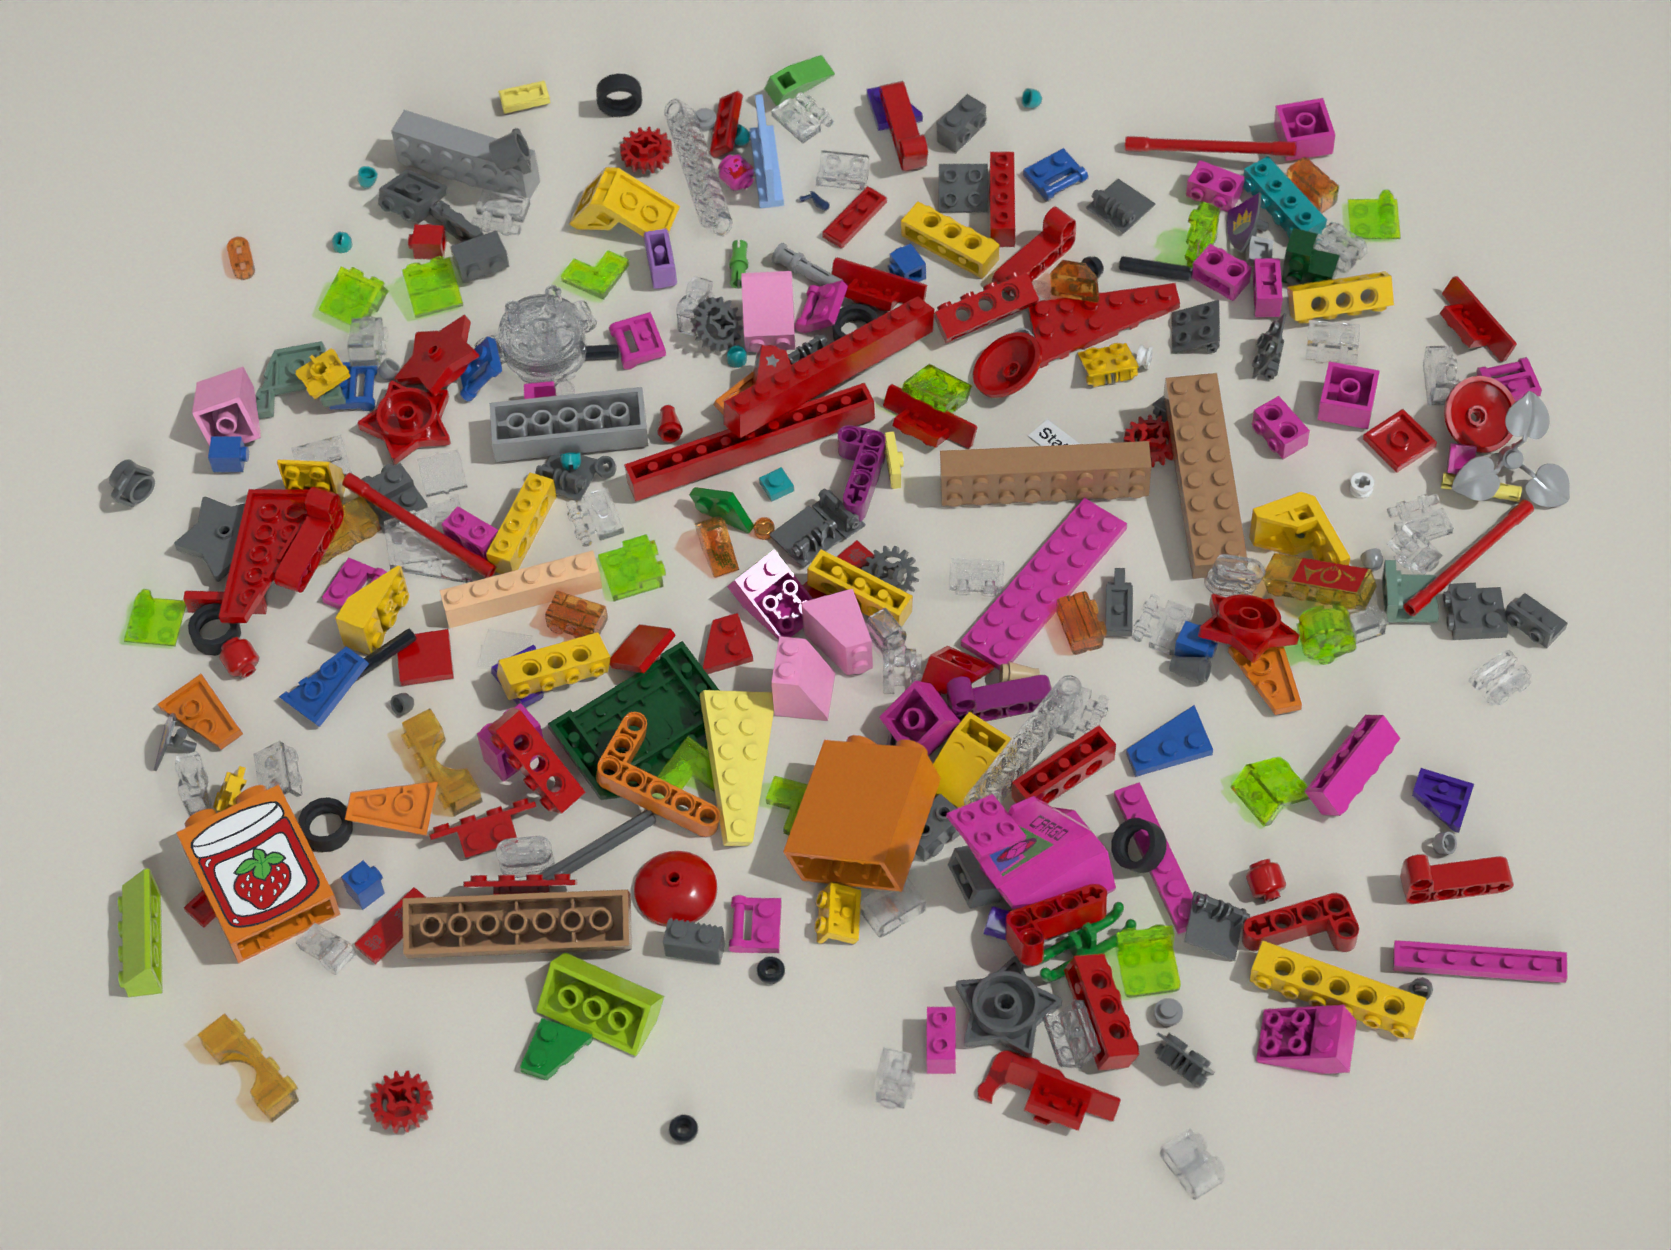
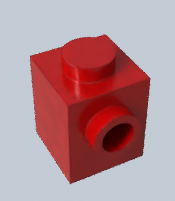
M414 224L413 234H409L408 246L409 249L413 250L414 259L444 260L447 243L444 225Z

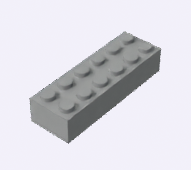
M407 110L402 112L391 130L398 162L403 165L413 166L428 173H435L450 180L454 179L469 186H476L491 193H498L513 200H520L526 203L529 202L540 183L535 150L529 149L532 172L523 175L519 165L503 172L495 165L489 151V143L497 138Z
M642 387L489 403L492 447L496 462L549 457L571 452L587 453L648 446Z

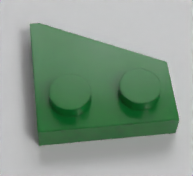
M694 487L690 492L689 496L695 503L696 509L701 513L745 533H750L755 525L733 492Z
M541 1018L521 1063L520 1070L522 1073L548 1081L558 1072L561 1066L566 1065L574 1058V1054L585 1044L587 1046L590 1045L593 1041V1036L590 1033Z

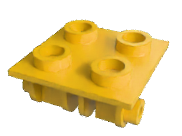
M1113 343L1108 347L1088 348L1085 351L1077 352L1088 374L1086 375L1087 385H1092L1093 387L1105 385V376L1107 383L1111 384V373H1113L1115 383L1119 382V380L1120 382L1133 380V377L1138 376L1137 368H1139V365L1127 343Z

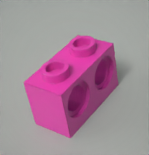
M1199 160L1187 180L1186 196L1228 212L1235 207L1243 193L1245 177Z
M1209 244L1193 262L1192 278L1234 301L1250 283L1252 267L1245 261L1228 254L1224 249Z
M1280 258L1254 260L1253 294L1255 317H1280L1283 299Z
M1280 396L1254 409L1252 421L1254 431L1258 435H1262L1271 451L1277 453L1282 459L1308 445L1310 430Z
M459 506L442 523L443 532L446 536L488 561L486 553L499 531L498 529Z
M927 1007V1074H956V1007Z

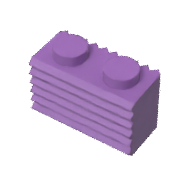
M660 229L645 232L644 241L653 288L675 286L677 284V276L668 230Z

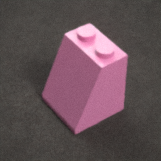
M792 271L741 273L745 351L758 352L761 345H774L783 350H795Z
M244 366L197 382L192 414L209 446L211 436H242L244 444L261 438L255 390Z
M853 588L801 603L805 636L847 676L862 674L869 669H873L872 640Z
M779 636L771 681L774 715L828 721L835 672L807 639Z

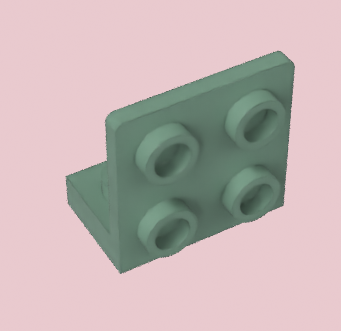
M1385 560L1382 573L1385 622H1438L1437 595L1416 616H1410L1404 609V604L1418 591L1423 590L1436 576L1401 574V570H1396V560Z

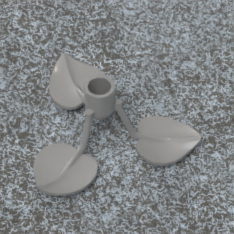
M1528 391L1509 408L1505 416V426L1509 433L1515 437H1522V439L1517 443H1513L1512 446H1505L1500 450L1498 454L1499 461H1497L1498 465L1495 469L1493 461L1488 457L1479 456L1469 460L1457 473L1452 484L1453 491L1478 501L1493 497L1500 486V480L1496 474L1500 472L1504 465L1508 469L1520 468L1533 477L1526 483L1525 492L1534 503L1545 507H1557L1568 502L1570 499L1569 478L1562 467L1556 464H1544L1538 468L1535 474L1522 464L1523 454L1518 450V447L1525 443L1528 437L1532 439L1542 438L1546 434L1550 423L1548 410L1535 393Z

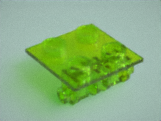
M1390 190L1381 191L1378 199H1348L1351 239H1401L1397 199H1394V195Z
M142 589L135 597L124 642L175 647L186 609L184 600L153 598L150 590Z

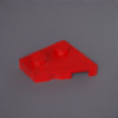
M736 613L712 620L703 663V669L706 673L711 674L753 662V654L739 614Z

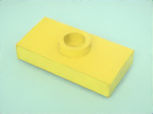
M545 80L498 91L504 114L550 104Z
M894 431L885 432V456L890 485L892 489L901 488L900 467H904L902 451L897 452Z

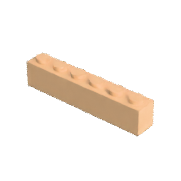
M592 550L439 591L449 628L602 589V583L596 558Z

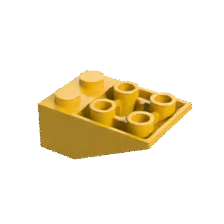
M277 460L285 489H310L315 486L339 494L341 503H343L345 487L342 486V482L345 477L342 468L331 462Z
M397 565L347 598L335 618L345 647L347 646L350 649L369 655L376 648L382 646L384 635L389 627L392 628L394 626L398 612L401 607L406 606L409 600V592L401 566Z
M969 712L954 729L933 763L941 778L936 795H943L957 809L975 802L1014 756V739Z

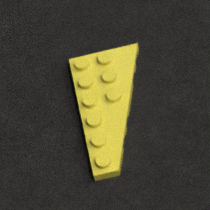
M703 690L700 693V701L717 808L720 811L719 821L723 846H749L754 838L773 721L772 692Z

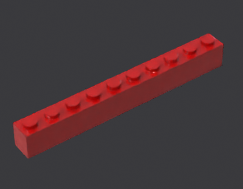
M917 296L725 400L723 425L739 438L751 433L932 333L935 309Z
M864 382L803 403L741 438L731 430L726 429L624 464L628 486L636 502L837 433L843 426H857L875 420L874 400Z

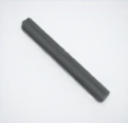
M645 810L539 874H543V880L554 879V874H571L654 825L656 818L651 810Z

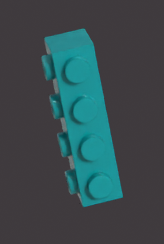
M1269 156L1244 168L1245 191L1253 196L1261 193L1260 207L1266 209L1272 216L1273 221L1286 231L1289 239L1293 228L1317 233V239L1325 235L1327 219Z

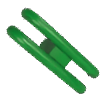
M1116 902L1104 919L1092 924L1086 923L1079 931L1070 932L1068 937L1045 949L1044 958L1040 964L1051 960L1068 949L1073 956L1104 954L1130 938L1135 932L1137 923L1134 919H1128L1123 929L1097 944L1096 933L1115 923L1124 911L1123 903ZM1072 959L1052 970L1046 967L1040 970L1041 979L1045 982H1053L1064 977V969Z

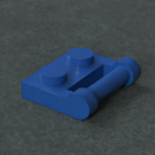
M1064 148L1023 169V176L1046 201L1054 198V194L1076 182L1082 183L1089 178L1086 169L1082 166L1080 167ZM1072 173L1071 175L1065 177L1064 179H1062V180H1060V181H1058V182H1056V183H1054V184H1052V185L1049 186V184H1051V183H1053V182H1055V181H1057V180L1063 178L1064 176H1066V175Z
M487 336L476 346L474 350L479 354V357L470 362L467 369L460 376L463 387L460 394L466 401H472L477 396V392L492 377H497L502 372L496 339Z
M370 361L342 362L349 370L351 376L340 383L346 404L329 406L330 410H374V377L377 374L378 365ZM358 374H364L363 396L356 397Z

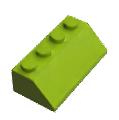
M143 869L122 885V896H118L119 912L122 913V921H118V932L120 938H122L123 945L118 947L120 963L123 962V971H119L118 979L120 988L125 989L128 997L163 993L161 893L150 869Z
M565 952L550 963L536 1012L571 1028L590 1033L600 1041L637 1056L657 1022L665 996Z

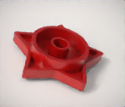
M462 315L439 331L416 332L413 355L395 376V380L401 385L423 383L433 396H436L443 387L457 380L467 369L469 363L479 357L474 348L467 343L471 325L468 317Z
M392 380L389 383L385 397L381 400L377 409L357 422L358 427L361 431L385 441L393 464L399 463L419 447L450 445L449 434L441 420L449 400L448 390H440L436 396H433L430 391L425 392L417 388H406Z
M1211 594L1209 606L1212 617L1200 626L1198 636L1201 638L1231 645L1251 662H1256L1268 648L1297 645L1300 637L1299 633L1281 621V614L1275 607L1272 598L1262 599L1246 594L1229 597Z

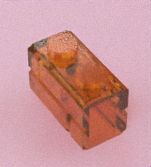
M1307 157L1301 158L1287 169V177L1321 213H1324L1337 203L1339 185L1330 180V177Z
M556 591L552 603L545 613L547 627L556 634H563L564 632L573 635L576 639L597 632L600 635L608 620L607 608L604 605Z
M1086 591L1075 593L1073 596L1068 595L1058 598L1056 600V612L1072 653L1078 655L1087 652V650L1092 651L1102 648L1104 637L1107 636V630L1104 622L1098 621L1096 616L1098 615V607L1095 599L1090 600Z

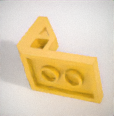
M605 167L585 187L569 225L579 230H611L620 222L643 237L645 232L667 229L669 233L680 206L620 168Z
M1298 492L1253 508L1249 539L1253 546L1293 556L1311 550L1315 560L1349 565L1351 557L1315 496ZM1301 533L1305 535L1304 538L1296 537V535ZM1340 569L1338 570L1339 575L1337 579L1331 581L1332 583L1336 582L1341 577Z

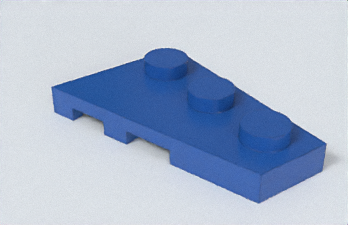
M346 646L323 663L319 671L309 678H303L298 682L299 686L289 693L287 691L279 697L320 727L369 663Z
M1193 705L1129 747L1126 755L1134 775L1137 777L1213 755V748L1196 707Z

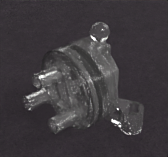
M550 285L546 288L545 294L531 295L518 301L507 302L505 313L500 320L499 333L488 337L496 339L501 365L506 363L522 381L526 383L553 381L556 387V396L575 393V387L569 381L575 377V373L580 369L586 358L587 343L585 333L592 331L596 327L597 321L586 301L579 300L571 303L562 297V291L559 287ZM483 337L482 339H480L479 341H477L476 344H475V348H476V346H478L486 337Z

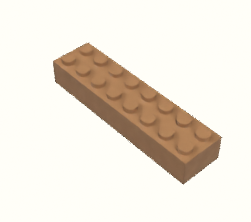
M1217 373L1166 378L1163 393L1192 579L1245 574L1248 559Z
M1149 441L940 451L942 506L956 507L960 505H985L992 503L1011 504L1014 502L1036 503L1038 501L1061 502L1064 500H1083L1084 498L1088 500L1102 498L1111 500L1124 497L1141 498L1149 496L1151 478Z
M628 889L403 898V955L408 959L632 950L631 894Z

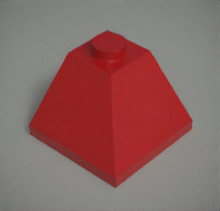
M946 646L929 656L921 682L932 684L939 695L947 694V683L957 677H968L972 683L994 671L995 666L950 646Z

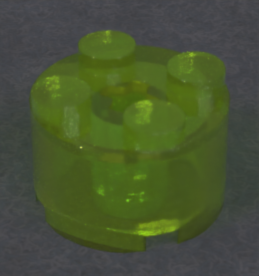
M1332 604L1333 608L1324 609V605L1315 606L1303 612L1298 618L1299 623H1296L1303 654L1309 659L1318 660L1321 665L1330 664L1335 660L1334 658L1351 653L1357 649L1349 611L1342 605Z

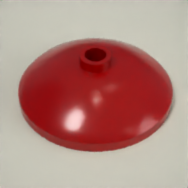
M1024 332L1010 333L992 342L981 353L974 367L973 381L977 389L983 395L991 398L1006 397L1023 389L1034 378L1040 367L1042 349L1039 342L1032 335Z
M1473 376L1462 380L1453 387L1445 402L1444 418L1450 435L1458 444L1476 446V453H1489L1502 448L1513 436L1505 426V416L1509 408L1515 403L1514 397L1501 382L1491 377ZM1472 413L1476 416V421L1471 419Z
M686 851L664 852L651 858L640 869L634 884L635 900L643 915L658 925L667 927V922L670 918L673 920L678 919V921L683 919L684 922L689 921L690 923L694 921L695 923L702 919L715 903L717 897L716 876L711 866L696 854ZM671 878L679 879L677 882L670 881Z

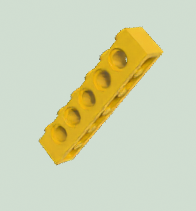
M1266 941L1261 943L1251 969L1249 981L1261 989H1272L1280 992L1289 999H1300L1308 1002L1312 1007L1344 1005L1356 1020L1363 1022L1366 1026L1374 1029L1381 1028L1391 1032L1398 1038H1409L1412 1040L1427 998ZM1283 970L1287 972L1288 975L1281 976L1277 974L1276 971ZM1311 980L1315 985H1306L1303 981ZM1331 990H1339L1343 994L1334 995L1331 993ZM1360 999H1365V1000H1367L1370 1004H1369V1005H1363V1004H1360V1003L1358 1002V1000H1360ZM1386 1009H1393V1010H1395L1398 1014H1396V1015H1391V1014H1388L1385 1010H1386Z

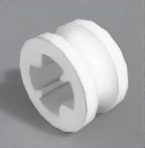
M1140 345L1136 358L1139 367L1143 365L1145 369H1149L1153 347L1146 349L1144 345Z
M1359 472L1352 476L1350 492L1354 497L1364 499L1372 494L1374 480L1371 475ZM1360 483L1365 484L1364 488L1358 487Z

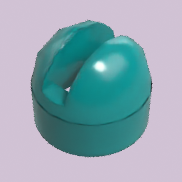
M1025 89L1022 94V105L1026 108L1038 107L1042 102L1040 92L1036 89Z
M739 124L737 126L735 144L743 146L750 141V132Z
M369 166L361 167L357 175L359 184L365 188L372 187L377 180V171Z
M337 232L332 237L333 249L338 253H346L352 248V240L348 233Z
M739 345L730 347L727 352V362L731 367L740 368L747 362V353Z
M581 453L560 454L562 467L570 471V465H573L574 471L577 470L581 465Z

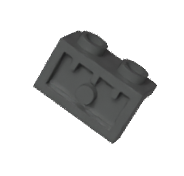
M1526 593L1515 603L1510 602L1505 611L1506 620L1512 627L1520 629L1533 642L1541 644L1545 648H1548L1567 628L1568 622Z

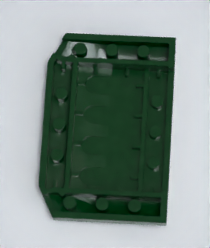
M681 641L660 654V659L654 662L645 673H636L574 712L570 709L549 722L548 728L600 800L622 798L602 788L597 783L596 773L598 762L623 718L630 712H639L647 719L645 739L633 758L631 765L661 778L708 748L700 693L703 690H720L685 643ZM637 726L628 727L631 731L640 730ZM622 747L615 749L619 753L628 752V750ZM606 769L603 771V773L606 775L615 774V772L610 769ZM635 781L627 783L630 787L640 786Z

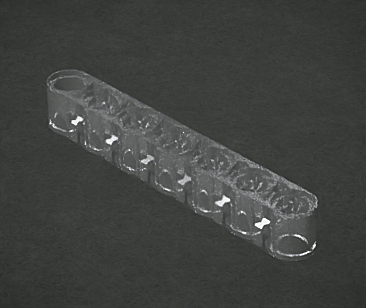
M672 99L667 103L664 113L700 224L718 236H725L732 228V218L696 111L680 100Z
M1067 675L1055 684L968 792L964 799V806L991 794L1000 803L1003 802L1011 792L1012 781L1026 773L1078 708L1081 702L1082 684L1077 677ZM1004 768H1010V769H1013V770L1006 771V770H1003V769H1004ZM994 787L996 790H988L987 788Z

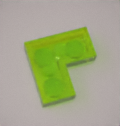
M609 250L606 251L595 267L573 258L561 274V280L566 284L604 300L629 267V259Z
M687 736L657 777L683 789L693 776L714 792L709 752Z
M774 776L766 796V804L790 810L783 827V833L789 835L808 784Z

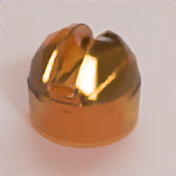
M768 517L757 519L754 524L755 536L761 540L770 539L769 534L775 531L773 521Z

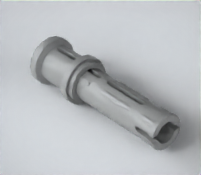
M780 243L772 255L773 263H780L789 268V271H792L793 274L799 273L821 286L842 280L806 260L803 253H796L790 250L785 243Z

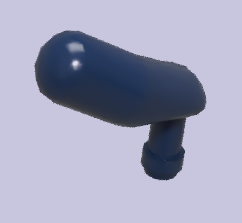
M810 191L811 194L799 197L801 202L812 198L815 206L823 211H827L830 207L829 202L823 200L814 191Z

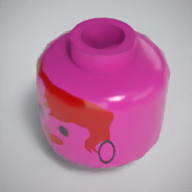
M728 155L718 166L719 178L733 191H738L742 188L745 190L754 181V178H752L754 168L741 155Z

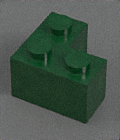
M1293 228L1285 252L1282 282L1300 285L1335 279L1340 255L1316 250L1317 233Z

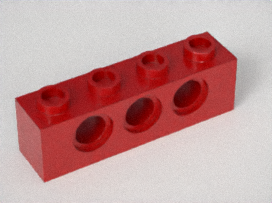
M990 152V238L996 241L999 247H1015L1014 152Z
M1015 272L1007 276L1005 282L997 284L995 281L985 285L982 292L974 294L971 291L960 297L961 301L954 304L948 301L937 307L938 310L934 313V319L945 343L1036 305L1039 297L1028 273L1020 275L1019 272ZM1009 290L1014 294L1015 299L1006 301L1001 293ZM982 300L989 301L992 309L983 311L979 307V302ZM958 310L966 311L969 319L966 321L959 320L956 317V312Z
M511 707L487 728L492 735L490 737L492 743L499 750L503 749L509 756L506 758L508 763L516 771L520 770L525 776L523 779L524 783L533 792L535 790L542 797L539 801L547 811L562 814L586 793L520 709ZM521 735L522 744L516 749L514 747V739L516 736ZM534 756H537L539 763L535 769H532L530 761ZM553 776L555 785L552 789L548 790L547 781Z
M1098 725L1012 781L1011 798L1015 803H1019L1034 796L1049 804L1115 760L1116 743Z
M1105 954L1074 956L1064 969V973L1097 1069L1101 1071L1129 1068L1140 1054L1139 1045L1134 1039L1129 1017L1125 1014L1121 1002L1120 991L1116 988L1113 980L1112 968L1107 963Z

